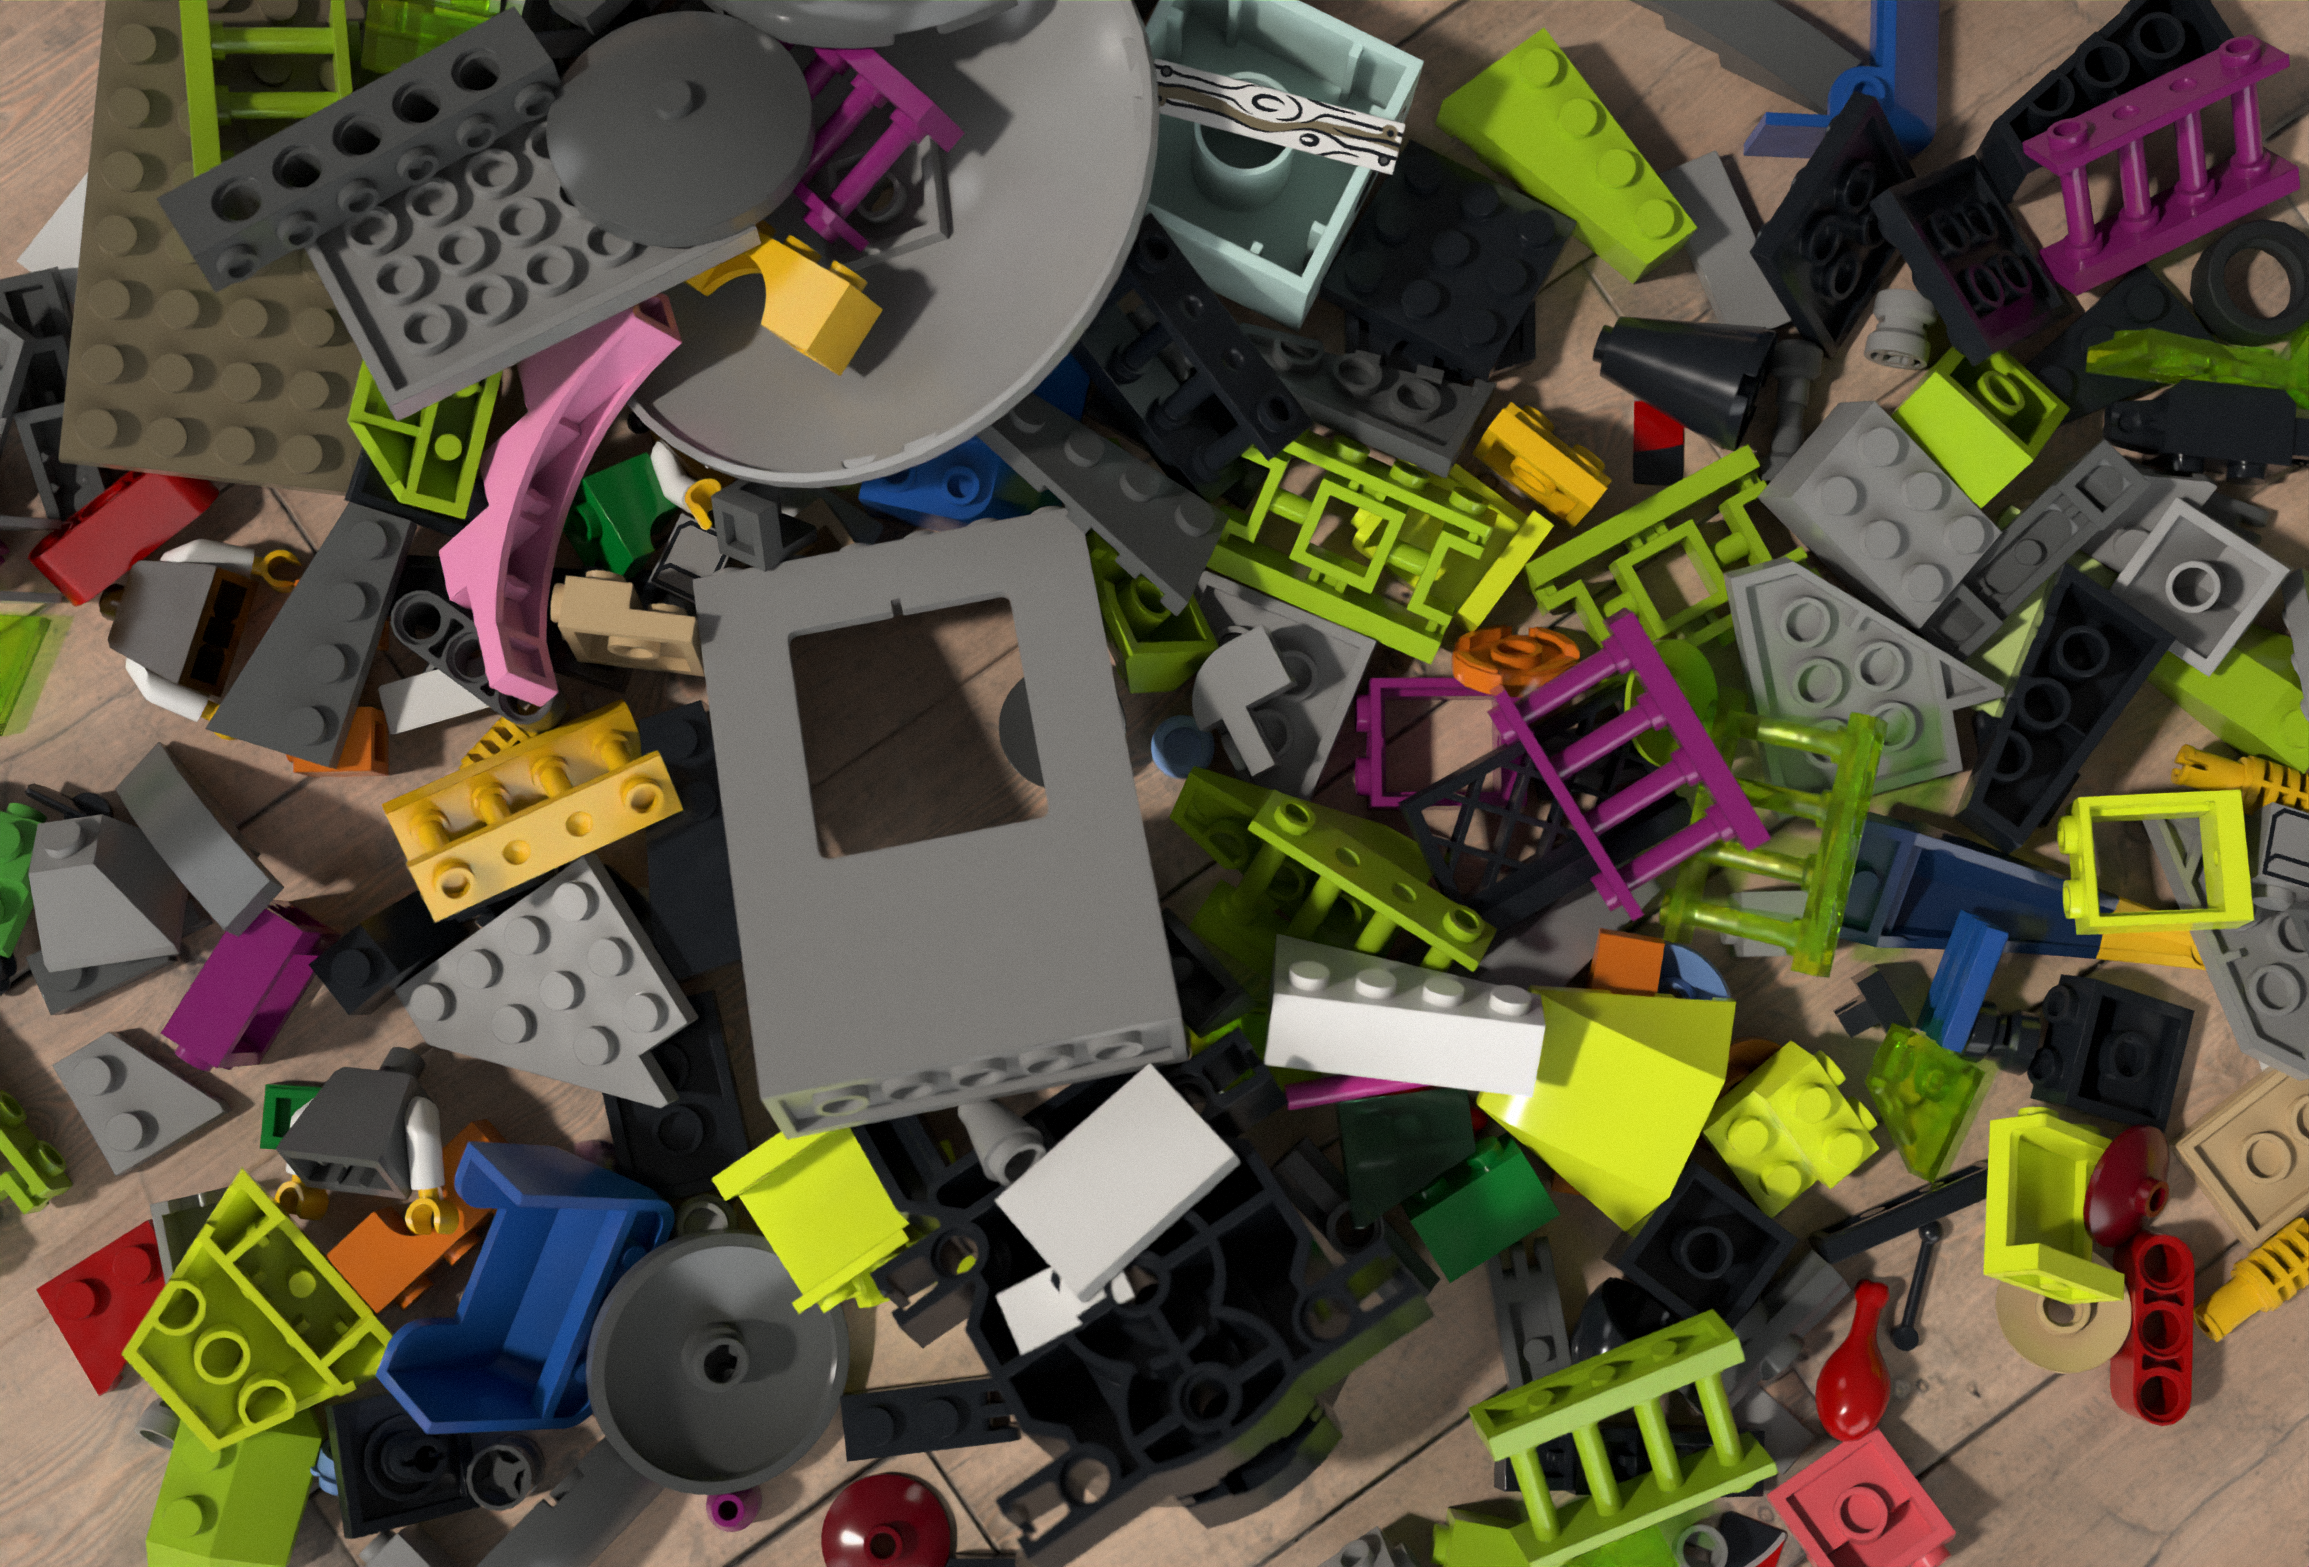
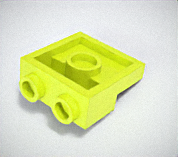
M1791 1040L1713 1105L1700 1132L1701 1136L1749 1201L1771 1219L1817 1180L1829 1189H1832L1879 1149V1146L1869 1134L1878 1125L1875 1118L1854 1096H1850L1845 1100L1837 1088L1846 1080L1839 1067L1821 1050L1812 1055Z

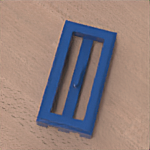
M1963 909L1960 910L1915 1025L1920 1031L1926 1032L1925 1035L1930 1039L1936 1040V1044L1940 1047L1960 1053L1964 1050L2009 937L2008 932L1980 914Z

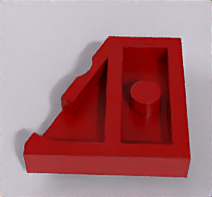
M153 1219L145 1221L36 1289L98 1396L109 1393L117 1388L123 1379L121 1373L128 1361L122 1356V1352L165 1286Z

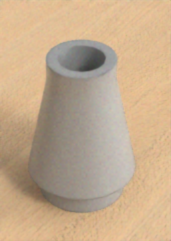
M997 1099L959 1106L958 1116L967 1128L985 1175L989 1179L999 1181L1002 1185L1010 1187L1046 1155V1151L1043 1148L1044 1140L1042 1134Z

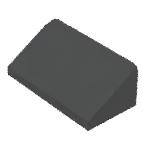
M1167 906L1161 912L1181 1018L1196 1036L1201 1039L1249 1013L1258 1003L1187 925Z

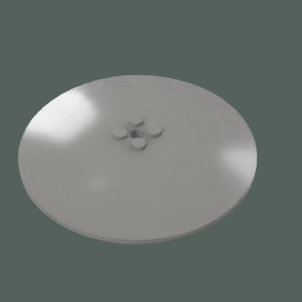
M676 0L665 12L701 11L716 13L701 0ZM1017 0V6L987 20L951 33L940 34L936 26L917 31L896 34L895 43L891 46L871 47L931 99L965 134L948 153L928 135L920 144L913 140L845 219L869 242L862 252H859L842 236H839L833 244L825 240L802 219L810 208L793 192L778 208L763 219L777 230L773 237L776 241L783 244L789 234L822 256L818 262V265L828 270L833 261H837L868 282L862 293L883 309L842 375L838 376L798 352L761 325L766 304V287L762 274H747L736 277L720 286L708 297L682 282L661 292L669 297L682 343L649 374L626 404L646 426L668 444L711 469L741 480L776 487L797 488L851 485L895 474L929 461L958 446L1004 416L1046 378L1069 353L1093 321L1120 275L1136 239L1147 205L1157 157L1159 101L1157 74L1149 37L1135 1ZM796 44L789 53L803 72L817 53L813 51L814 47ZM851 67L843 76L836 73L812 101L815 116V134L854 90L855 87L851 82L858 73ZM889 101L881 110L874 106L807 184L824 201L827 200L891 126L893 121L889 116L895 111L896 107ZM894 187L891 202L884 209L873 212V205L879 199L881 192L887 188Z

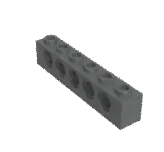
M513 6L156 199L213 290L217 293L233 283L249 279L260 268L291 251L309 246L319 236L344 222L369 213L377 204L406 188L426 182L437 171L468 154L486 149L494 140L521 125L546 116L549 113L550 104L556 100L554 94L557 87L561 85L552 59Z

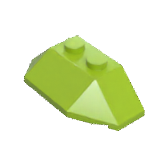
M362 359L347 423L398 502L465 519L503 370L396 421L364 359Z
M313 1406L295 1413L291 1419L214 1453L207 1448L181 1419L146 1537L148 1567L288 1566L314 1480V1476L310 1473V1468L317 1464L322 1444L326 1438Z

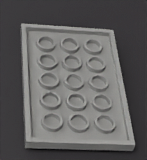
M547 114L538 120L529 121L499 137L486 149L470 153L437 171L426 182L412 185L377 204L369 213L360 217H354L322 234L312 244L305 247V250L396 421H399L760 245L761 241L757 228L753 225L736 235L704 245L673 248L633 243L602 230L577 210L560 184L547 146Z

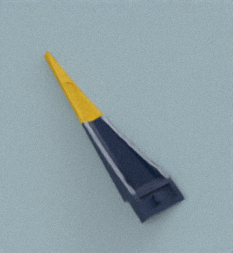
M1851 807L1819 896L1821 934L1876 948L1945 950L1960 910L1963 909L1982 915L2008 932L2009 937L2003 949L2005 953L2101 959L2206 970L2189 930L2076 935L2075 919H2067L2063 908V883L2065 880H2071L2070 877L1915 819L1907 822ZM2098 888L2100 913L2158 911Z

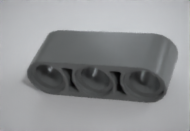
M413 591L405 594L396 602L391 612V626L394 635L404 645L508 721L531 733L546 732L561 722L566 712V697L563 689L558 684L559 693L544 704L539 711L529 716H522L517 707L518 698L505 695L496 689L490 688L486 673L476 678L468 676L466 670L467 660L481 646L474 622L460 611L429 591ZM438 610L441 616V625L438 631L430 638L417 639L415 626L419 617L425 612Z

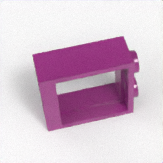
M1371 678L1366 684V694H1356L1354 704L1355 732H1366V758H1356L1355 791L1356 796H1367V811L1401 810L1398 803L1417 793L1386 792L1385 701L1492 700V708H1494L1498 704L1493 696L1468 688L1455 678ZM1514 697L1511 700L1514 703L1523 697ZM1492 721V750L1506 742ZM1523 754L1510 762L1520 765ZM1503 767L1493 770V792H1480L1478 800L1506 809L1517 772ZM1527 790L1520 809L1527 806ZM1454 792L1463 796L1466 794V792ZM1443 798L1424 810H1460L1462 803Z
M272 900L239 937L225 931L161 1031V1034L178 1044L175 1054L179 1058L206 1072H210L213 1067L232 1070L233 1067L259 1065L316 976L308 964L336 943L342 934L288 901Z

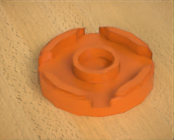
M1493 625L1477 628L1475 631H1470L1458 638L1454 644L1451 669L1454 678L1468 688L1491 695L1489 690L1501 684L1509 697H1524L1580 663V650L1574 641L1562 633L1543 627H1529L1528 636L1512 635V626Z

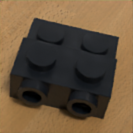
M2061 974L2059 984L2048 991L2043 1001V1015L2049 1024L2043 1048L2036 1050L2034 1059L2027 1069L2028 1079L2033 1084L2030 1098L2130 1127L2138 1124H2147L2165 1134L2195 1011L2098 979Z

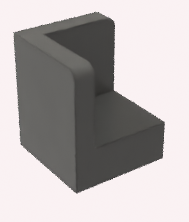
M739 479L711 495L719 553L766 572L818 540L815 525L782 513L779 488L776 486Z

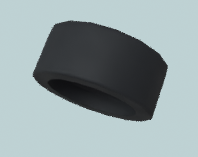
M2259 219L2236 226L2203 250L2192 270L2190 296L2197 317L2209 332L2232 345L2257 347L2280 340L2309 320V238L2305 233L2285 222ZM2249 248L2260 249L2276 258L2286 271L2291 287L2289 303L2275 317L2255 319L2239 310L2229 298L2223 280L2224 270L2228 260L2237 252Z

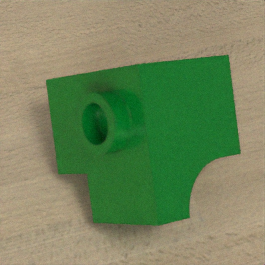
M645 452L583 478L567 514L563 531L585 566L603 567L605 571L622 575L627 581L637 576L655 550L650 536L662 531L678 509V506L671 503L663 495L650 456Z

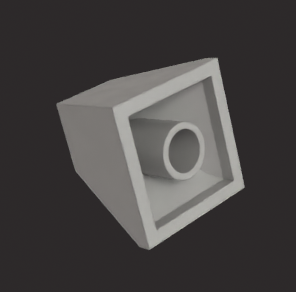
M2176 497L2108 591L2176 636L2177 638L2168 650L2210 677L2255 621L2294 567L2231 527L2181 498Z
M103 814L38 824L28 874L43 961L49 972L179 954L188 889L156 851L140 828Z

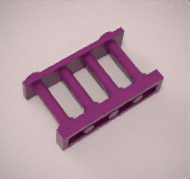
M2251 34L2235 37L2225 41L2219 49L2075 118L2055 122L2047 131L2022 142L2024 154L2059 176L2061 181L2068 234L2064 239L2039 250L2041 259L2055 281L2078 296L2300 189L2299 167L2263 147L2257 88L2258 81L2290 66L2289 54ZM2230 95L2236 153L2231 159L2206 170L2200 109ZM2174 122L2180 180L2175 186L2150 197L2143 136ZM2117 149L2124 207L2120 212L2094 224L2086 164Z
M777 40L788 52L796 45ZM814 47L813 51L817 55L802 72L807 82L811 101L815 99L836 73L843 76L851 67L858 75L851 82L855 87L854 90L815 134L813 151L808 166L792 192L810 208L802 219L825 240L833 244L839 236H842L859 252H862L869 242L845 220L913 140L920 144L928 135L948 153L965 132L931 99L871 47L856 49ZM888 101L892 103L896 109L889 116L893 121L891 126L827 200L824 201L807 184L874 106L881 110Z
M1624 607L1602 621L1611 635L1601 641L1604 648L1514 703L1501 684L1497 685L1489 691L1498 705L1487 711L1507 745L1517 739L1521 741L1601 872L1590 879L1609 910L1612 912L1618 907L1623 906L1631 920L1635 921L1644 915L1631 894L1635 889L1720 838L1724 843L1735 838L1746 851L1750 852L1770 840L1771 836L1635 614ZM1617 670L1621 675L1632 670L1645 691L1635 698L1638 704L1548 759L1528 725ZM1667 726L1679 746L1677 750L1670 753L1672 760L1582 814L1562 781L1647 729L1653 727L1657 732ZM1686 782L1690 787L1701 782L1714 803L1704 809L1707 816L1616 870L1597 836Z

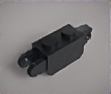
M2182 379L2170 388L2160 392L2151 400L2114 401L2105 408L2102 438L2112 446L2142 453V465L2164 467L2163 474L2192 477L2193 473L2204 474V471L2226 474V482L2231 484L2261 485L2267 482V477L2289 467H2309V419L2296 418L2297 404L2286 390Z

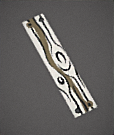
M1155 58L1154 65L1157 74L1159 113L1383 173L1393 174L1406 124Z

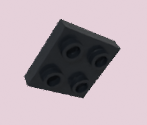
M389 1391L325 1405L345 1538L356 1539L481 1507L469 1493L466 1482L468 1467L473 1460L470 1433L426 1434Z

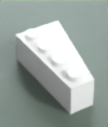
M1276 934L1267 999L1265 1065L1533 1097L1545 1031L1541 995L1530 993L1517 986L1495 985Z

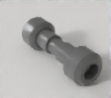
M1787 339L1780 341L1776 346L1770 373L1778 380L1775 404L1778 406L1776 427L1772 430L1770 453L1759 460L1760 467L1758 468L1759 479L1761 481L1765 480L1767 485L1804 442L1805 431L1802 430L1804 409L1808 407L1810 383H1813L1821 376L1824 353L1816 343L1811 341Z

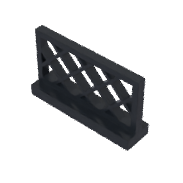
M1617 680L1531 728L1530 730L1540 747L1542 743L1554 736L1570 740L1572 744L1590 734L1597 712L1613 703L1616 704L1620 715L1624 713L1627 683ZM1578 724L1575 734L1565 732V730ZM1519 739L1509 745L1504 743L1398 803L1441 894L1458 905H1464L1474 910L1482 920L1497 929L1495 935L1591 881V877L1601 872L1576 830L1560 826L1564 811L1555 796L1546 821L1519 813L1530 778L1535 777L1544 780L1540 772L1534 770L1535 764ZM1631 739L1609 752L1612 754L1601 790L1575 783L1574 780L1577 773L1562 782L1569 794L1571 789L1598 797L1596 807L1614 796L1626 758L1642 763L1647 775L1660 767L1648 762L1637 749L1638 755L1629 752L1633 742ZM1523 754L1520 765L1510 762ZM1499 767L1517 772L1506 809L1478 800L1486 774ZM1468 785L1465 796L1454 793ZM1675 790L1600 834L1597 836V839L1613 865L1617 866L1695 822L1696 818L1687 799L1677 795ZM1443 798L1462 803L1451 839L1432 834L1421 812ZM1475 808L1503 816L1491 852L1464 844ZM1516 820L1543 828L1536 853L1523 861L1505 856ZM1557 833L1566 835L1554 843ZM1437 844L1448 847L1444 859ZM1461 851L1488 859L1481 884L1463 895L1460 894L1453 880V874ZM1502 864L1511 866V868L1499 874Z

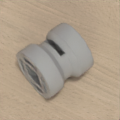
M1885 289L1879 291L1876 295L1873 313L1880 323L1876 325V330L1867 336L1864 350L1865 358L1871 362L1891 368L1921 369L1926 367L1931 350V345L1926 339V330L1937 323L1938 311L1931 301L1925 299L1917 291L1906 289Z

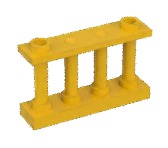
M622 698L381 804L408 860L406 862L434 922L683 810L658 750L641 757L640 734L631 712Z

